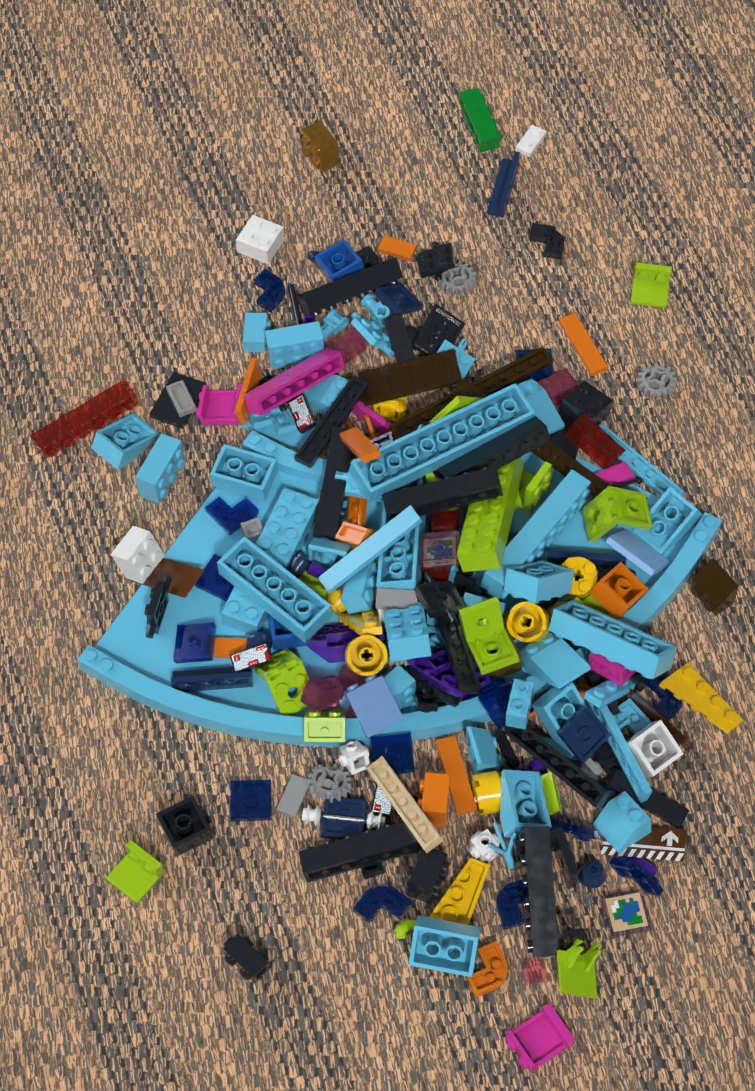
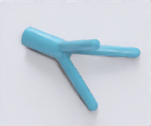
M494 822L493 826L502 849L492 844H489L488 847L502 854L508 868L513 869L516 867L511 850L516 833H512L507 848L497 823Z

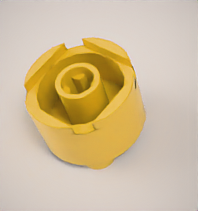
M570 557L566 559L561 566L574 570L571 593L564 596L570 600L576 597L582 600L590 596L589 592L597 582L595 565L583 557ZM576 576L580 577L579 581H575Z
M521 602L510 610L507 628L509 633L517 640L528 644L536 643L550 633L548 629L551 619L543 607L534 603ZM528 619L532 620L530 627L526 626Z
M362 635L354 638L347 645L345 662L348 668L355 674L371 676L381 671L387 662V649L378 638L372 635ZM364 650L371 654L367 661H365V658H361Z
M491 771L473 774L472 787L474 799L479 805V809H477L478 815L500 812V772Z

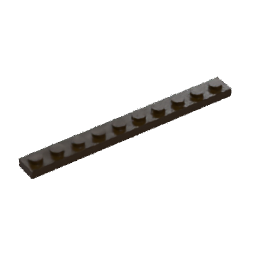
M542 346L471 384L489 396L551 365L553 359ZM451 393L390 424L389 430L397 440L416 431L420 424L429 425L430 421L456 396Z
M464 378L451 391L455 396L487 397L485 393ZM550 441L531 451L544 462L552 464V467L566 477L573 469L591 482L588 488L590 490L589 495L593 498L610 486Z

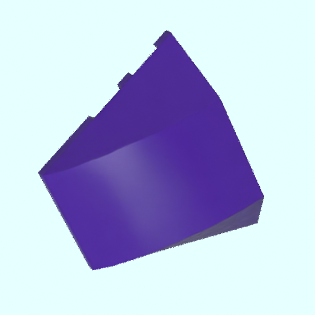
M343 622L324 624L317 631V635L312 636V641H308L306 644L309 649L328 663L345 661L347 645L354 638L361 635L357 634L354 629H349V625H343ZM383 631L380 635L372 636L383 642L387 637V633ZM366 650L361 654V658L365 659L371 656Z
M446 649L428 657L408 660L407 663L422 677L442 691L457 697H463L471 693L459 692ZM471 655L481 688L489 685L491 680L488 674L481 675Z

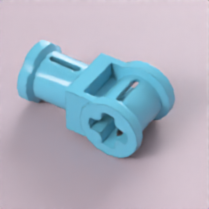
M367 294L361 300L362 307L367 308L371 318L378 322L381 328H386L384 320L390 318L389 308L380 301L377 302L373 294Z
M332 309L323 319V325L320 327L323 343L327 341L331 334L337 335L349 324V318L340 315L336 309Z

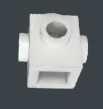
M358 740L350 741L339 747L341 754L338 756L339 762L352 775L365 770L370 765L368 749L365 745L362 746Z
M488 829L483 832H476L471 837L469 848L473 858L484 863L495 859L499 853L489 848L488 845L492 844L499 848L500 841L494 833L491 834Z

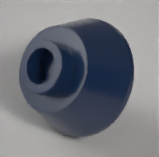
M255 632L248 637L246 644L250 648L267 642L271 650L272 636L267 632Z
M587 861L579 867L578 879L582 885L587 888H598L604 884L606 870L602 864L596 861Z

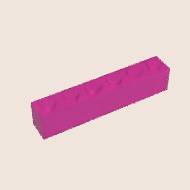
M325 348L244 394L248 412L262 416L345 368L341 352Z

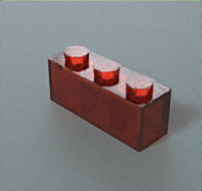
M585 413L578 417L565 433L572 442L604 470L612 467L626 451Z

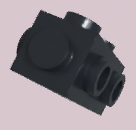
M239 934L235 937H230L224 943L225 961L232 967L236 965L240 969V975L248 981L250 979L256 983L270 968L269 958L263 951H256L253 948L254 944L248 937H242Z

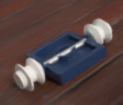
M335 798L333 803L326 799L324 812L322 813L319 805L315 809H311L310 804H308L307 808H303L302 820H306V825L309 821H314L315 826H317L320 819L323 821L321 838L342 840L351 835L363 834L366 823L368 830L384 828L386 817L382 816V812L379 816H375L373 811H371L367 818L365 817L367 801L341 798V801Z

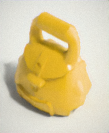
M408 396L373 404V411L386 420L398 421L407 413L405 402Z

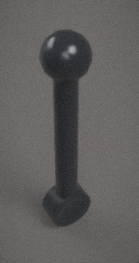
M637 477L634 480L621 483L613 482L612 486L620 488V486L634 483L641 484L642 478Z

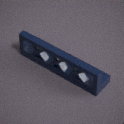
M515 151L513 160L502 159L488 206V215L504 218L519 168L520 152Z
M548 550L547 562L559 566L570 557H583L591 561L596 569L602 573L597 577L596 583L620 562L626 565V557L619 554ZM576 576L575 581H579L580 577Z
M233 667L172 671L171 685L172 688L182 692L253 687L252 670L234 672Z

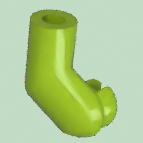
M406 919L396 925L394 929L396 931L395 937L405 939L406 932L414 930L416 920Z

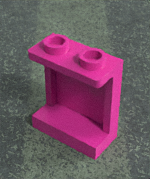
M238 384L237 390H209L207 385H203L202 392L199 393V407L196 408V416L201 424L244 425L239 422L234 412L243 384Z
M589 654L591 670L620 686H623L636 672L635 670L632 671L624 668V665L608 661L605 656L600 654Z
M550 1003L543 1006L541 1012L511 1031L509 1029L506 1031L505 1036L507 1038L505 1043L511 1051H516L519 1056L517 1058L519 1064L524 1070L527 1068L530 1073L572 1046L575 1040Z

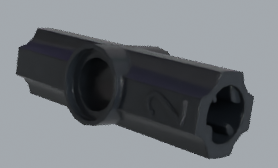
M413 667L410 668L408 674L416 680V687L420 688L427 698L436 697L453 707L459 705L463 697H457L442 691L428 682Z

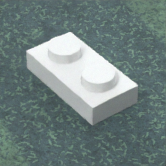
M531 125L516 145L515 151L531 157L546 136L547 131Z

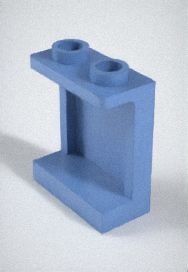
M376 674L365 679L366 683L360 686L356 683L348 687V692L344 694L366 738L404 720L383 676L377 677Z

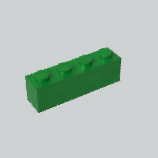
M479 88L459 92L460 108L480 153L500 148V141H502L501 132L497 131L496 121L494 118H491V111L489 106L485 104L484 94L480 93Z

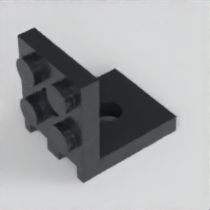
M563 828L550 830L551 852H555L567 888H574L577 884L579 872ZM519 837L513 844L512 856L515 863L521 861L520 854H524V846L520 845Z

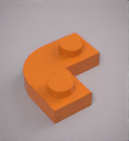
M497 941L480 947L477 950L485 969L473 973L472 977L467 976V981L475 998L498 989L506 980L508 964Z

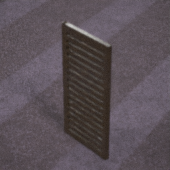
M455 349L362 371L358 374L361 380L369 383V388L363 395L365 406L455 385L462 380Z

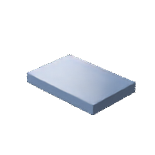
M626 529L609 536L606 540L609 546L650 576L668 568L671 563Z

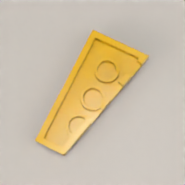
M372 607L370 610L352 614H337L338 622H343L345 626L349 625V629H354L361 636L382 634V626L377 610H373Z
M689 663L664 679L659 685L664 690L667 688L674 693L673 696L678 700L683 699L690 704V708L695 712L703 713L708 721L727 734L743 722V719Z
M470 858L429 918L469 925L490 865Z

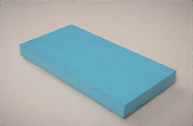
M287 408L286 412L295 423L291 410ZM249 421L247 424L238 425L297 451L300 450L316 427L314 426L301 434L296 426V431L278 435L272 425L255 430Z

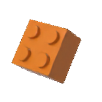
M620 562L600 579L589 593L618 620L645 595L649 588Z
M425 772V779L420 780L418 805L434 827L446 828L450 774Z

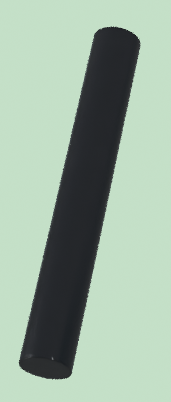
M289 284L287 287L295 323L300 325L303 322L294 284Z

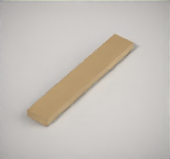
M383 756L366 767L426 853L444 841Z

